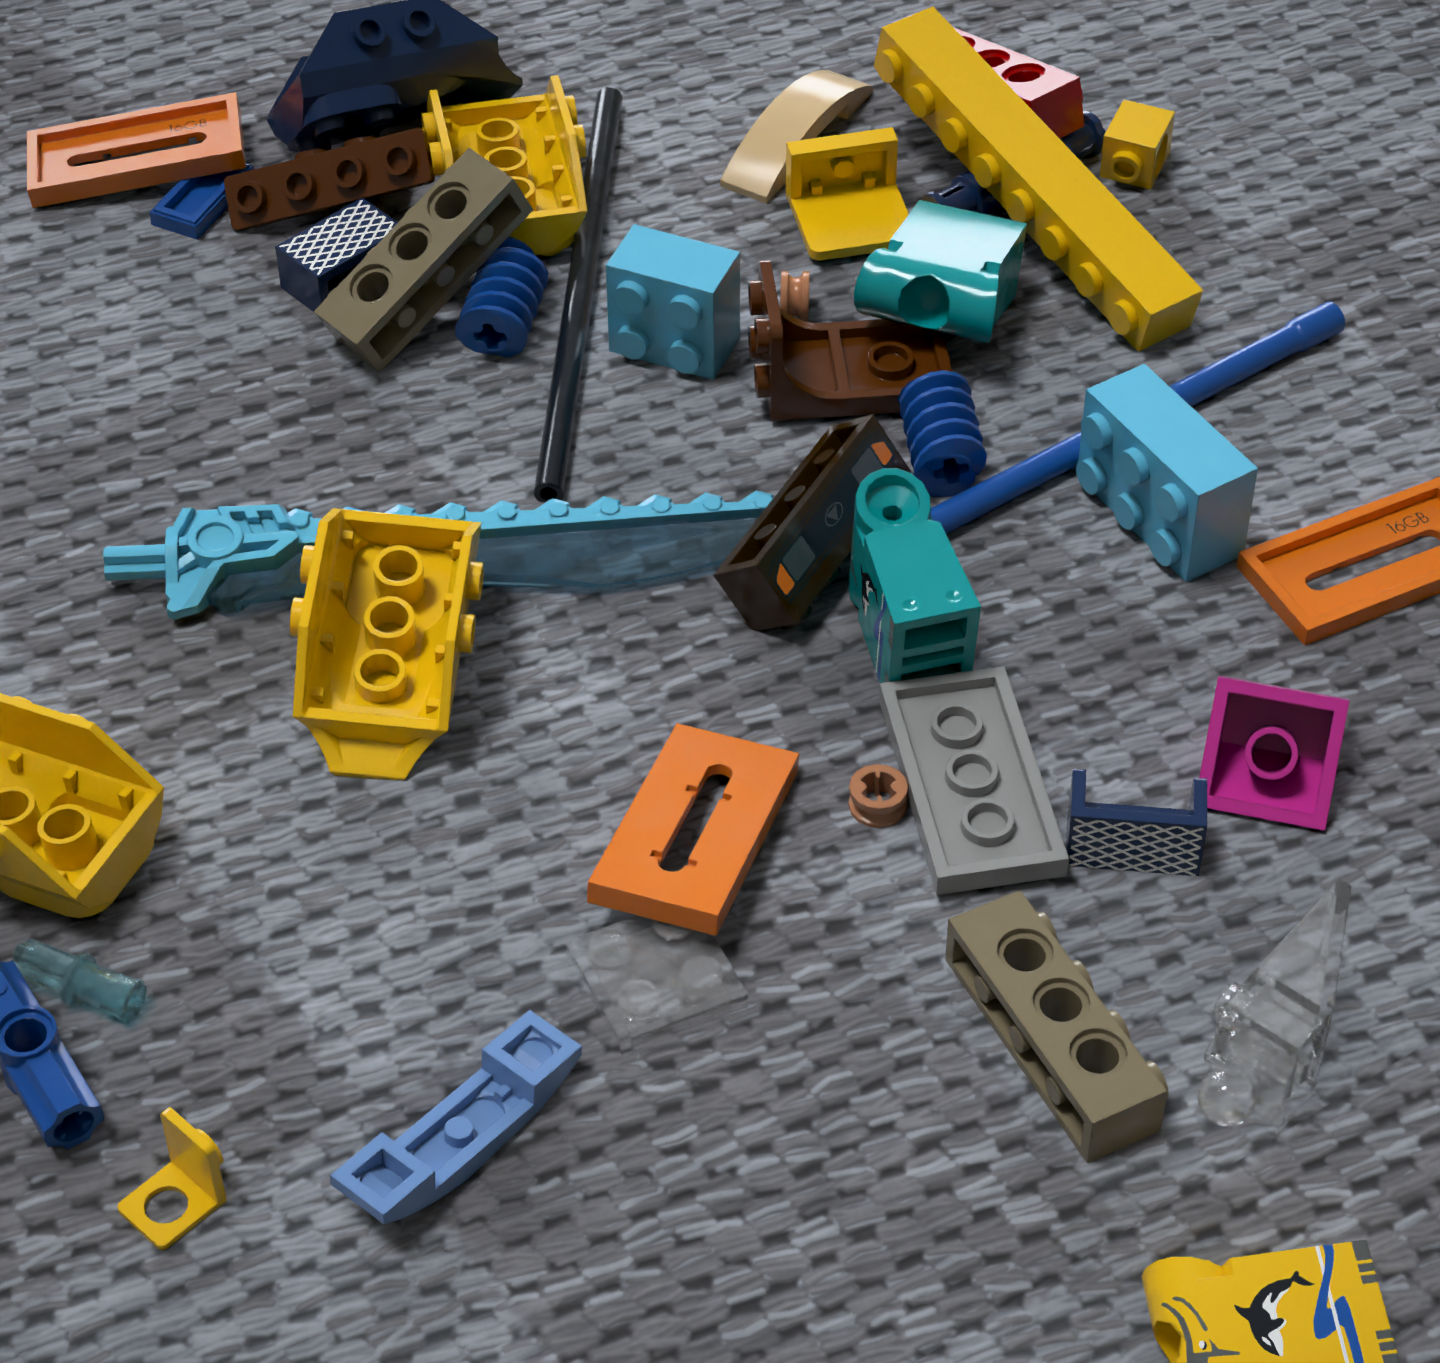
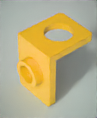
M171 1107L160 1114L171 1162L122 1199L117 1205L119 1214L159 1250L169 1248L227 1201L220 1171V1165L224 1162L221 1151L204 1131L195 1129ZM167 1190L177 1191L187 1198L188 1206L185 1213L173 1222L157 1223L149 1219L145 1214L147 1202L159 1192Z

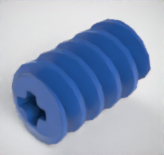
M508 237L476 271V275L471 283V289L460 312V318L455 325V337L463 346L474 352L512 357L522 352L527 344L528 334L532 330L533 320L538 313V306L543 299V292L548 285V271L544 263L534 255L533 250L524 242Z
M945 370L929 372L910 381L901 389L897 399L900 405V416L903 420V430L907 437L906 444L910 452L913 475L923 482L929 495L932 497L955 496L971 488L975 482V477L985 467L987 453L983 446V436L979 430V420L975 413V403L971 397V387L967 379L960 374Z

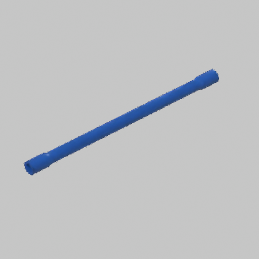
M1327 301L1288 321L1284 327L1169 385V387L1192 407L1296 352L1306 351L1341 333L1345 328L1344 315L1335 303ZM1081 431L932 507L930 515L933 521L940 522L947 534L1077 466L1079 459Z

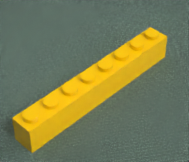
M934 6L881 28L873 66L880 78L892 86L909 105L914 115L921 118L941 139L944 147L949 152L954 153L974 175L978 184L986 188L1006 209L1012 220L1027 223L1026 232L1040 246L1044 255L1058 265L1075 284L1079 293L1087 297L1109 320L1112 328L1118 334L1122 335L1137 351H1142L1192 325L1204 290Z

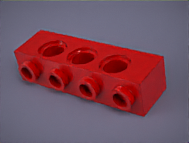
M955 28L1059 139L1084 127L1083 92L1079 76Z

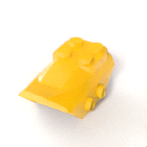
M559 75L550 76L546 93L542 95L442 107L438 91L430 90L426 108L427 113H421L422 128L427 132L434 175H443L447 168L453 165L468 148L472 149L512 177L533 208V211L509 237L524 242L533 250L534 255L552 256L570 246L574 241V234L578 231L587 213L580 158H586L587 152L583 125H578L574 96L564 95Z
M333 508L319 521L315 545L304 546L300 565V581L303 584H307L304 598L294 597L290 613V635L298 636L292 716L310 730L324 754L329 772L335 776L403 781L428 746L436 738L448 732L461 652L472 653L474 645L476 616L467 614L469 600L480 601L482 595L484 563L476 562L482 522Z
M0 693V890L9 897L64 916L74 918L93 916L105 910L116 899L150 855L162 816L164 786L94 722H90L77 714H65L33 704L31 701L20 696L11 697Z

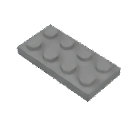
M1005 666L880 683V706L899 770L905 776L908 784L907 797L936 895L1067 876L1069 857Z

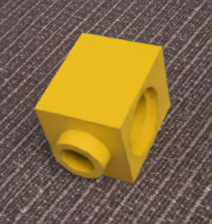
M1123 99L1104 134L1099 177L1151 190L1170 154L1175 112Z

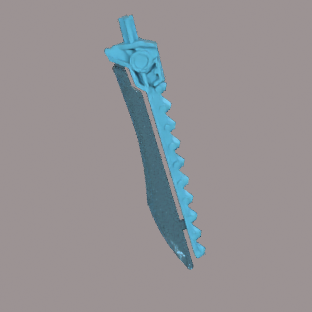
M756 490L739 502H725L722 496L705 492L688 504H674L671 498L654 494L637 506H622L620 500L603 496L586 508H571L569 502L552 498L535 510H520L518 504L501 500L483 512H468L466 506L450 502L432 514H417L415 508L398 504L385 513L482 522L476 562L484 563L483 586L538 587L599 592L664 582L719 568L772 501L773 494ZM279 504L220 506L213 510L182 508L173 526H169L166 529L165 544L107 546L104 548L105 580L166 578L168 617L174 620L198 614L211 604L217 606V610L226 614L243 611L250 604L294 599V597L304 598L307 584H303L300 581L302 551L305 545H315L318 524L322 518H313L311 512L297 508L287 513L286 509ZM348 506L345 507V508H343V509H347V510L363 511V510H359V509L352 508V507H348Z

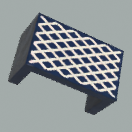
M360 198L275 246L281 288L314 312L329 294L328 281L360 263L367 253L398 222L364 198Z
M1073 768L1067 813L1066 851L1069 857L1068 866L1199 876L1207 832L1206 778H1193L1189 809L1185 810L1085 802L1086 769Z

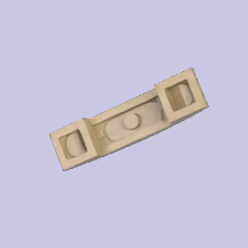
M830 70L814 71L796 80L772 101L745 135L720 180V187L767 204L786 184V142L816 138L836 116L848 119L873 93V86Z

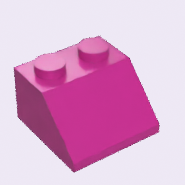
M1218 676L1199 778L1207 779V808L1325 831L1350 702L1349 699Z

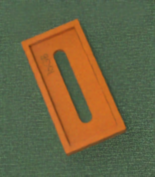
M236 92L27 131V192L32 208L246 168L241 109ZM195 137L197 141H203L194 145L73 167L79 163L104 159V154L110 153L111 157L186 144L189 143V138Z
M1440 477L1242 550L1238 553L1236 567L1304 646L1439 594L1440 545L1324 590L1311 589L1307 586L1306 582L1333 572V569L1338 567L1341 569L1412 542L1420 536H1432L1440 540Z
M676 723L588 880L587 903L717 936L798 772L799 753ZM716 774L729 777L730 780L723 792V797L719 799L688 858V865H685L679 871L670 872L663 870L660 865L706 779Z

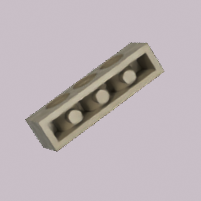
M468 148L453 165L447 168L442 177L405 213L404 217L367 253L354 270L328 294L327 298L318 306L314 313L336 340L379 372L399 354L533 211V208L512 177Z
M1021 890L949 918L946 962L1086 1163L1160 1132L1165 1103L1169 1095L1163 1073L1154 1062L1145 1061L1131 1042L1128 1028L1120 1014L1113 1009L1108 1011L1095 993L1092 980L1085 966L1078 960L1072 961L1058 942L1055 928L1049 917L1042 911L1036 912Z

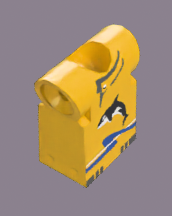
M1367 1240L1229 1258L1222 1266L1209 1260L1194 1257H1169L1157 1260L1147 1266L1141 1276L1154 1336L1170 1363H1400Z

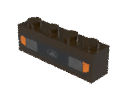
M874 414L831 425L713 576L750 629L761 631L781 627V629L786 630L803 622L812 611L810 606L824 587L832 583L841 572L839 566L851 552L855 497L860 483L870 473L882 468H898L907 472L911 471Z

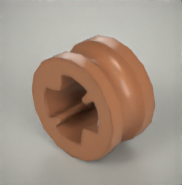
M781 271L780 308L789 315L798 316L801 320L808 322L810 271H803L799 277L790 276L789 271Z
M875 764L857 770L851 777L848 806L851 815L859 823L875 828L889 827L899 822L906 814L908 784L905 776L899 770L888 765ZM874 791L877 801L867 798V793ZM879 792L890 794V799L882 801Z

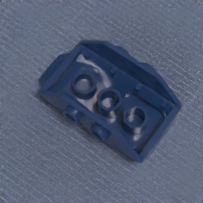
M404 0L334 13L311 54L301 57L268 113L266 120L274 135L286 144L287 150L299 151V153L313 149L328 151L331 149V145L344 143L353 138L367 136L379 138V132L386 127L421 117V113H427L426 108L430 90L438 91L441 106L511 98L523 86V81L501 59L498 37L442 0Z

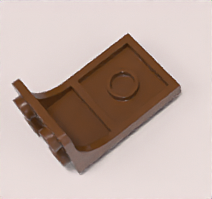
M771 260L759 261L758 280L748 281L750 315H758V318L754 320V325H748L749 354L751 360H761V363H754L755 392L757 398H767L770 421L900 412V405L897 399L901 389L910 381L929 372L942 370L952 372L945 337L942 332L885 319L813 323L797 319L779 307Z

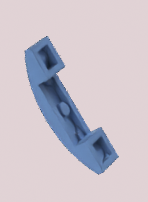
M529 1010L482 1049V1068L395 1141L381 1132L330 1175V1184L383 1224L400 1220L431 1205L471 1177L540 1111L582 1056V1045Z

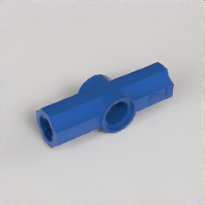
M0 961V1066L6 1086L13 1094L18 1095L47 1147L63 1146L68 1150L90 1139L96 1126L104 1121L102 1108L62 1043L54 1017L46 1009L41 1008L14 961Z

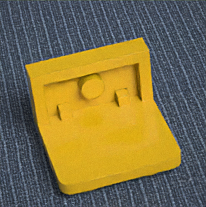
M893 127L786 142V197L807 252L812 259L821 261L869 254L879 248L888 249L891 237L909 214L896 185L898 139Z

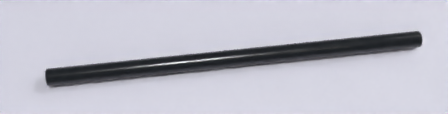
M612 87L601 89L596 97L583 179L587 213L574 235L534 487V496L539 502H547L552 498L562 500L564 495L623 101L620 91Z

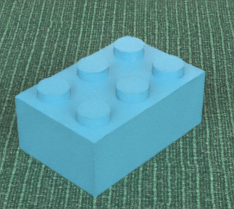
M1145 364L1086 389L1083 419L1081 421L1082 431L1079 459L1076 466L1077 477L1082 488L1091 495L1096 494L1113 511L1116 520L1124 529H1132L1150 547L1155 559L1161 565L1171 567L1185 582L1238 558V553L1245 550L1258 468Z

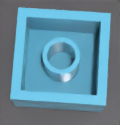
M633 224L606 264L609 351L621 354L629 359H639L669 367L681 373L694 374L714 380L740 339V252Z

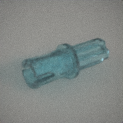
M28 939L25 943H19L13 952L14 958L12 961L16 964L25 981L60 994L61 1001L68 1006H74L76 1002H80L119 1018L118 1020L124 1023H129L144 1004L147 992L144 981L137 978L132 979L97 965L95 957L89 953H80L78 956H75L35 939Z

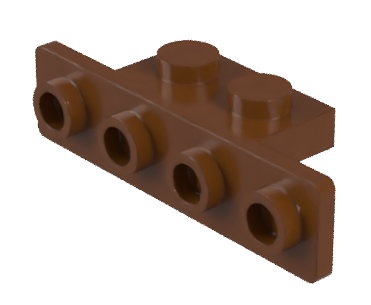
M414 128L379 138L371 136L353 138L345 141L344 147L328 151L324 149L303 151L297 153L293 160L227 176L224 179V187L231 226L233 229L240 231L348 205L360 198L368 200L428 185L434 182L435 175L432 169L427 132L421 128Z

